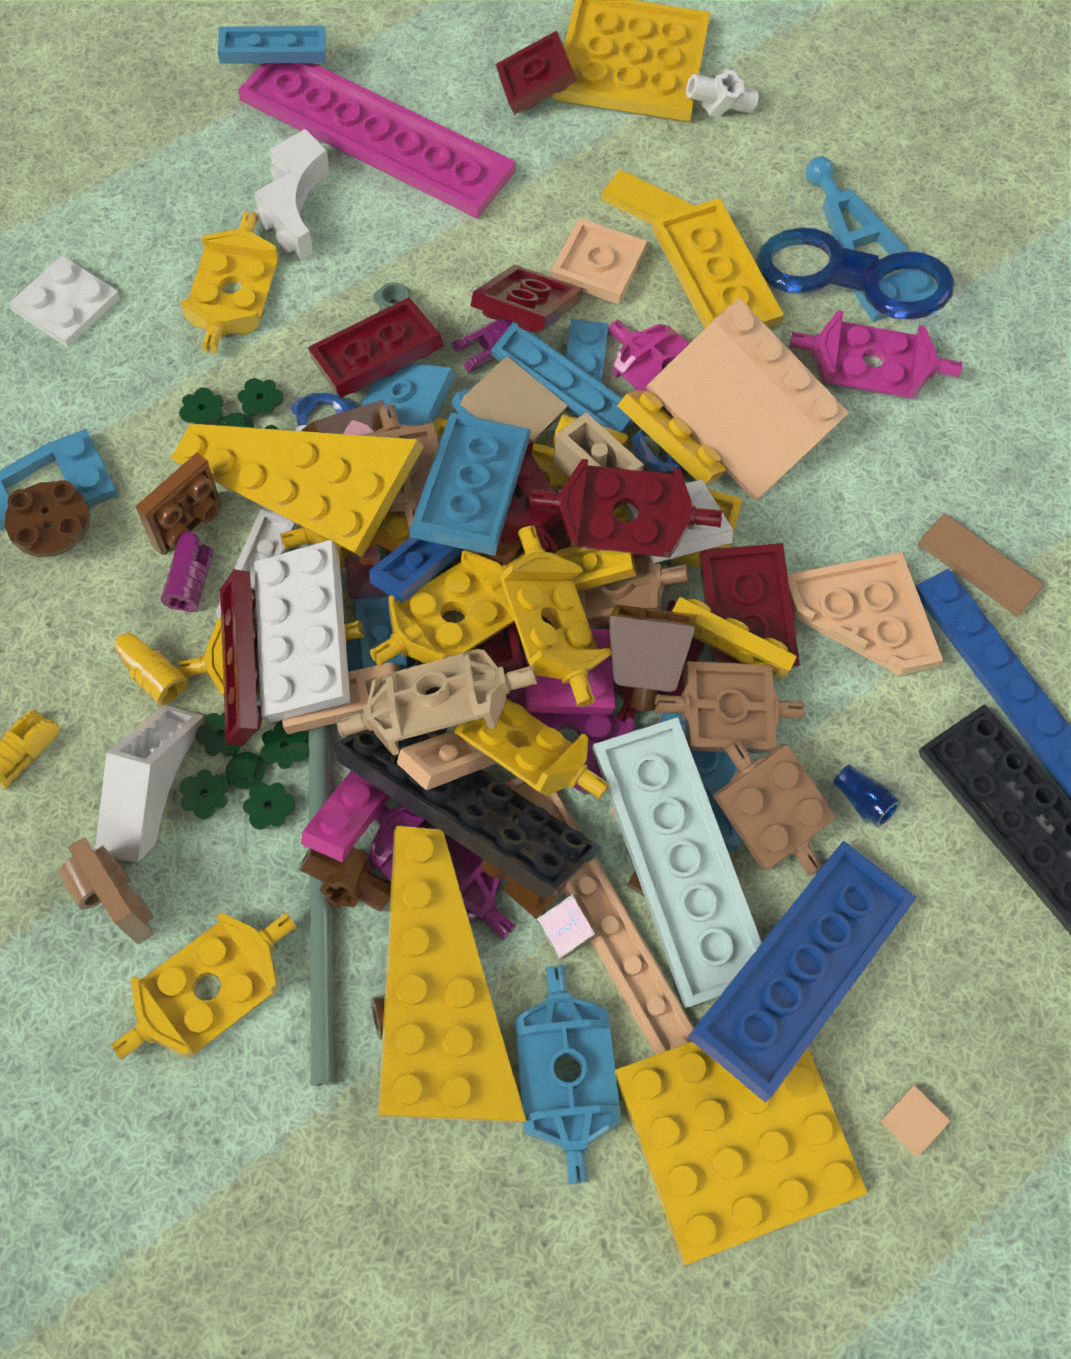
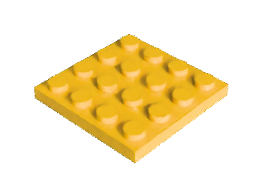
M575 0L564 47L577 82L569 85L564 91L553 94V100L690 122L694 99L686 96V87L689 78L693 74L699 75L711 12L638 0Z
M689 1042L614 1070L623 1101L684 1265L691 1264L868 1194L809 1048L805 1050L766 1103L694 1042Z

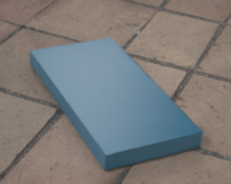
M451 412L410 526V538L495 556L529 443L531 429Z

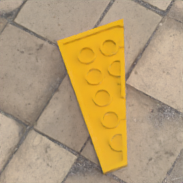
M189 424L170 459L182 466L198 452L208 460L216 484L363 557L424 445L417 439Z
M397 826L394 831L378 1117L524 1123L526 1122L525 1114L444 832L439 829Z

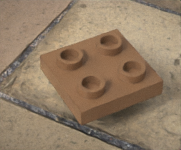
M85 837L69 846L68 849L73 857L60 867L58 874L78 908L82 910L90 909L102 903L115 925L138 945L154 935L147 923L154 918L153 914L139 894L136 895L128 883L131 879L116 858L113 859L106 847L102 845L96 849Z

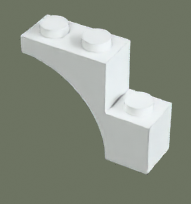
M306 129L269 149L272 161L270 172L274 181L254 192L257 204L255 213L258 216L259 224L266 231L271 228L275 232L281 248L286 253L293 252L301 261L313 255L310 231L300 218L303 203L310 191L322 179L330 175L326 149Z

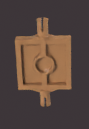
M388 404V412L386 405L381 406L378 410L383 428L361 436L417 439L424 445L388 512L404 511L408 531L410 532V526L438 450L439 442L434 423L417 426L400 425L396 407L393 404Z
M633 554L637 576L577 592L590 629L610 626V615L615 604L661 610V595L665 585L689 582L687 565L662 569L660 562L653 563L650 556Z
M687 661L683 666L684 690L682 695L668 696L657 694L655 699V705H657L655 707L656 713L682 715L685 724L686 740L690 751L726 752L724 747L740 738L748 753L769 754L777 748L776 726L779 718L801 720L805 715V709H802L805 706L803 701H780L773 686L772 665Z
M740 738L732 741L730 745H726L724 751L727 752L738 771L735 772L727 785L712 796L759 867L769 870L784 857L795 854L807 875L818 871L816 868L820 869L823 863L819 860L809 843L815 834L836 819V816L789 745L781 744L766 756L754 760L742 744Z

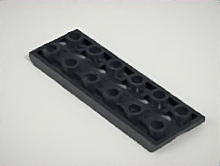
M984 704L918 750L919 755L1071 935V802Z
M367 729L350 734L334 745L335 755L343 766L540 897H549L556 894L580 869L584 868L596 857L602 848L588 839L583 833L566 825L549 814L544 808L535 805L512 790L507 784L498 781L483 770L475 771L425 790L397 764L399 754L392 755L375 735L374 730L369 731ZM421 734L399 740V750L433 737Z

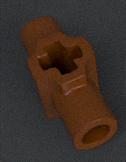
M355 847L352 848L343 862L309 848L300 864L299 871L321 881L322 884L319 890L324 894L325 901L337 908L346 906L354 908L360 901L381 912L391 896V883L372 874L373 865L368 860V854Z

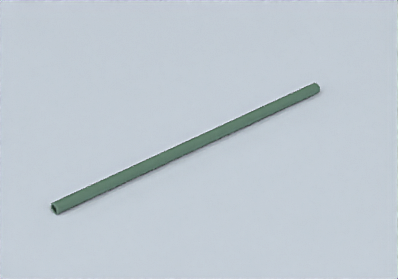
M330 725L308 730L309 822L331 796ZM309 876L311 1086H323V1084L325 1086L335 1084L333 905L325 901L324 894L319 890L322 882Z

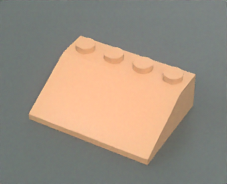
M740 298L713 320L646 387L649 392L661 400L663 406L673 417L682 420L689 426L692 431L691 435L701 445L705 444L717 452L720 456L719 462L727 469L726 472L756 501L849 414L844 406Z

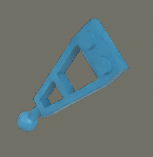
M818 156L810 160L806 167V178L812 185L821 186L827 196L823 204L824 213L853 291L871 320L876 322L938 300L941 292L923 264L852 189L843 192L840 190L833 178L835 169L832 161L824 156ZM846 209L863 228L849 232L841 210ZM876 241L905 271L868 283L855 248Z
M87 429L49 442L0 470V530L5 529V512L8 508L7 500L9 498L6 489L56 460L65 481L73 484L74 488L83 495L88 508L118 496Z

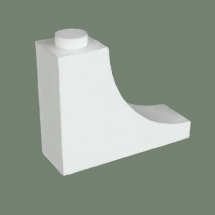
M162 705L106 752L96 849L104 845L114 859L138 863L154 847L173 780L185 754L196 739L195 733L198 727L203 725L204 715Z

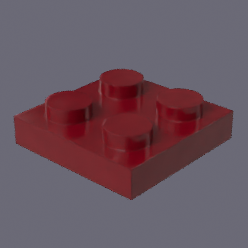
M557 30L495 64L508 104L514 115L534 107L543 99L562 92L569 85L577 82L576 75Z

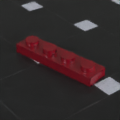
M233 569L220 588L226 745L244 746L251 736L260 729L262 717L261 706L257 705L256 690L260 682L259 666L255 665L254 651L258 644L257 627L253 626L252 613L256 606L255 589L251 588L250 571Z

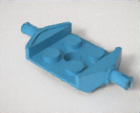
M557 965L558 980L555 977L554 966H549L545 968L549 990L547 1000L528 1009L514 1019L522 1107L526 1122H524V1135L563 1148V1153H566L568 1185L577 1184L576 1168L579 1171L580 1184L589 1183L584 1151L588 1150L590 1143L622 1123L617 1079L614 1072L615 1063L608 1010L595 1003L572 998L571 993H567L565 966ZM565 1056L576 1059L581 1066L580 1077L569 1083L558 1079L554 1072L555 1062Z

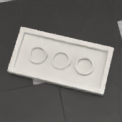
M332 540L255 561L254 577L261 717L267 722L272 723L350 703L339 547Z

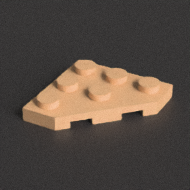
M902 552L788 574L793 616L796 620L899 676L939 668L943 662Z

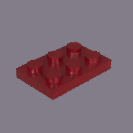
M514 264L474 290L470 306L482 310V314L490 319H507L518 323V327L524 331L537 333L543 332L577 305L583 288Z
M408 297L307 348L312 360L341 399L349 394L360 391L363 387L385 376L394 374L397 370L419 359L428 357L431 353L443 348L444 343L441 334Z
M776 543L700 551L698 557L704 604L711 609L710 612L725 620L732 618L744 623L749 628L750 633L762 639L772 638L780 641L788 648V652L797 656L791 669H797L800 666L784 544ZM710 646L712 662L744 664Z

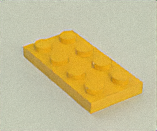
M721 198L653 219L652 230L704 329L739 298L768 328L781 324L784 314Z

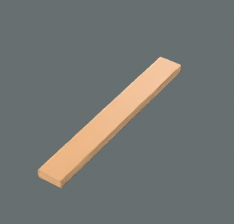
M519 777L505 782V784L535 805L544 808L549 814L574 830L581 832L558 791L546 796ZM594 857L566 883L567 886L563 889L565 897L568 898L572 894H579L601 932V935L593 939L591 943L654 1054L657 1055L692 1042L688 1035L695 1028L602 866L597 858Z

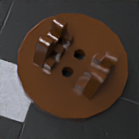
M69 481L40 482L25 489L14 491L7 500L8 508L5 512L4 527L12 544L25 554L38 558L55 557L70 551L83 540L90 526V510L85 499Z

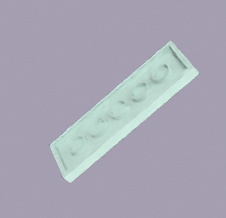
M677 717L593 745L592 750L603 780L610 783L607 789L609 798L683 1006L687 1008L720 996L762 942Z

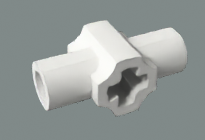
M725 69L715 79L693 74L689 78L686 87V96L690 99L701 101V106L707 110L709 116L715 118L721 117L729 109L752 113L758 104V91L744 87V81L737 76L735 71Z

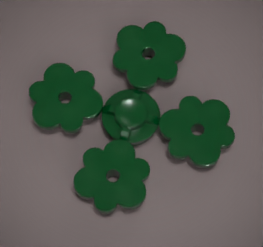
M251 378L245 382V390H241L237 394L238 401L242 403V410L245 414L231 413L223 418L221 408L224 404L223 398L219 395H213L209 388L202 387L197 389L194 395L187 394L183 397L182 403L184 406L179 410L181 420L187 423L193 422L194 424L207 425L208 422L217 423L220 421L219 426L254 428V423L249 416H255L259 413L262 415L272 414L274 411L273 407L282 404L284 397L283 393L276 389V384L273 380L262 382L258 378ZM268 425L264 428L278 430L275 425Z
M225 712L220 716L217 713L208 714L205 718L206 724L198 727L195 733L197 742L205 746V751L209 756H217L221 752L224 756L233 757L226 765V777L219 774L212 776L209 770L203 769L197 773L196 777L189 776L184 778L179 785V790L184 796L180 802L181 807L185 811L193 810L194 815L199 819H209L214 815L216 809H222L227 805L228 799L225 793L228 791L230 783L238 789L249 790L250 798L244 801L242 807L244 812L250 815L249 822L254 829L264 830L270 824L276 828L283 826L286 821L285 815H289L295 809V800L290 794L285 793V788L281 783H273L269 787L268 784L262 782L265 774L264 762L267 764L277 763L281 769H289L293 762L305 761L309 756V748L305 743L308 739L307 732L304 730L287 734L283 728L282 721L278 722L274 727V731L269 730L263 733L262 741L264 746L260 751V757L252 752L238 753L241 746L226 745V737H220V735L225 734ZM208 793L206 797H202L203 794ZM267 805H272L270 809H266Z

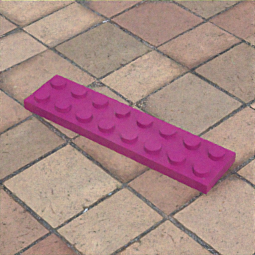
M263 63L238 89L240 101L300 131L306 129L314 138L476 219L480 217L516 172V161L314 63Z

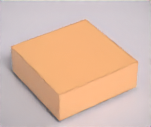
M913 1085L886 1113L880 1122L915 1157H918L950 1123V1120Z

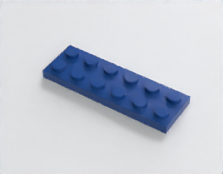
M843 840L688 1035V1038L766 1103L784 1081L917 897Z

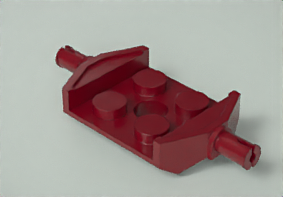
M529 439L513 494L518 499L511 500L500 542L519 541L521 539L518 536V531L527 526H534L542 549L545 552L555 554L558 546L554 543L549 533L558 530L563 524L562 516L556 513V509L530 507L532 489L554 492L532 456L533 441Z
M581 459L564 485L563 490H559L556 493L532 489L530 496V507L556 509V513L562 516L571 547L670 558L688 529H693L694 524L721 528L723 509L696 508V505H692L681 469H674L673 474L600 467L589 465L588 459ZM621 504H631L637 509L638 515L633 521L624 523L615 518L614 510Z

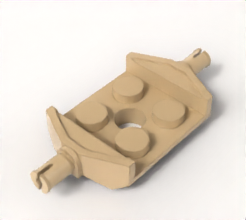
M476 649L447 657L443 660H436L382 675L372 680L368 702L363 705V713L337 718L338 730L341 737L367 729L369 731L374 730L375 735L392 755L400 754L399 740L484 718L488 729L496 728L506 702V694H509L510 690L533 684L536 685L535 673L532 665H530L529 667L505 674L503 667L498 668L483 649ZM441 687L437 692L425 695L428 689Z

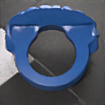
M312 393L299 397L290 409L293 415L297 416V424L300 426L307 425L309 415L318 405H332L337 414L357 408V406L349 398L343 397L340 399L338 395L331 393Z
M643 429L634 435L632 444L637 454V459L644 464L643 471L671 474L674 472V469L684 470L667 452V462H662L646 445L645 437L650 436Z

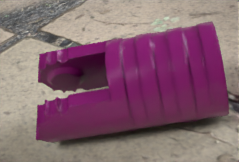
M507 319L494 320L451 343L455 352L464 351L477 342L485 350L479 355L471 357L464 364L468 373L496 359L491 356V349L513 321Z
M189 530L182 533L179 538L160 599L170 609L196 612L208 576L214 549L206 546L204 543L200 545L199 536Z

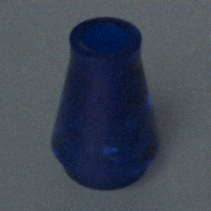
M851 764L845 766L833 781V784L840 789L866 824L871 822L877 828L882 826L900 806L901 801L894 796V789L858 771Z

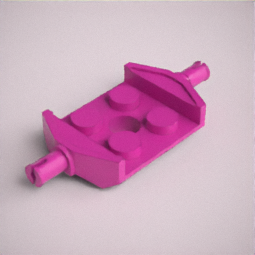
M837 311L822 329L821 334L814 336L793 331L790 339L789 348L812 351V357L816 358L820 379L827 384L914 399L929 378L933 379L935 373L959 378L962 371V361L943 359L936 355V350L927 329L923 325H919L916 334L842 322L844 311ZM865 356H875L881 360L882 366L870 367L863 358Z
M619 319L615 320V323L612 322L608 327V333L622 344V348L613 366L612 375L616 379L622 376L637 391H649L646 388L647 385L689 345L672 327L660 323L642 332L636 330L634 333L626 328ZM663 406L662 409L673 418L671 413Z

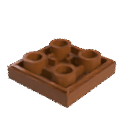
M198 452L195 453L135 506L152 547L161 555H166L171 549L175 550L181 534L186 530L191 532L201 522H210L219 512L221 501L208 460Z

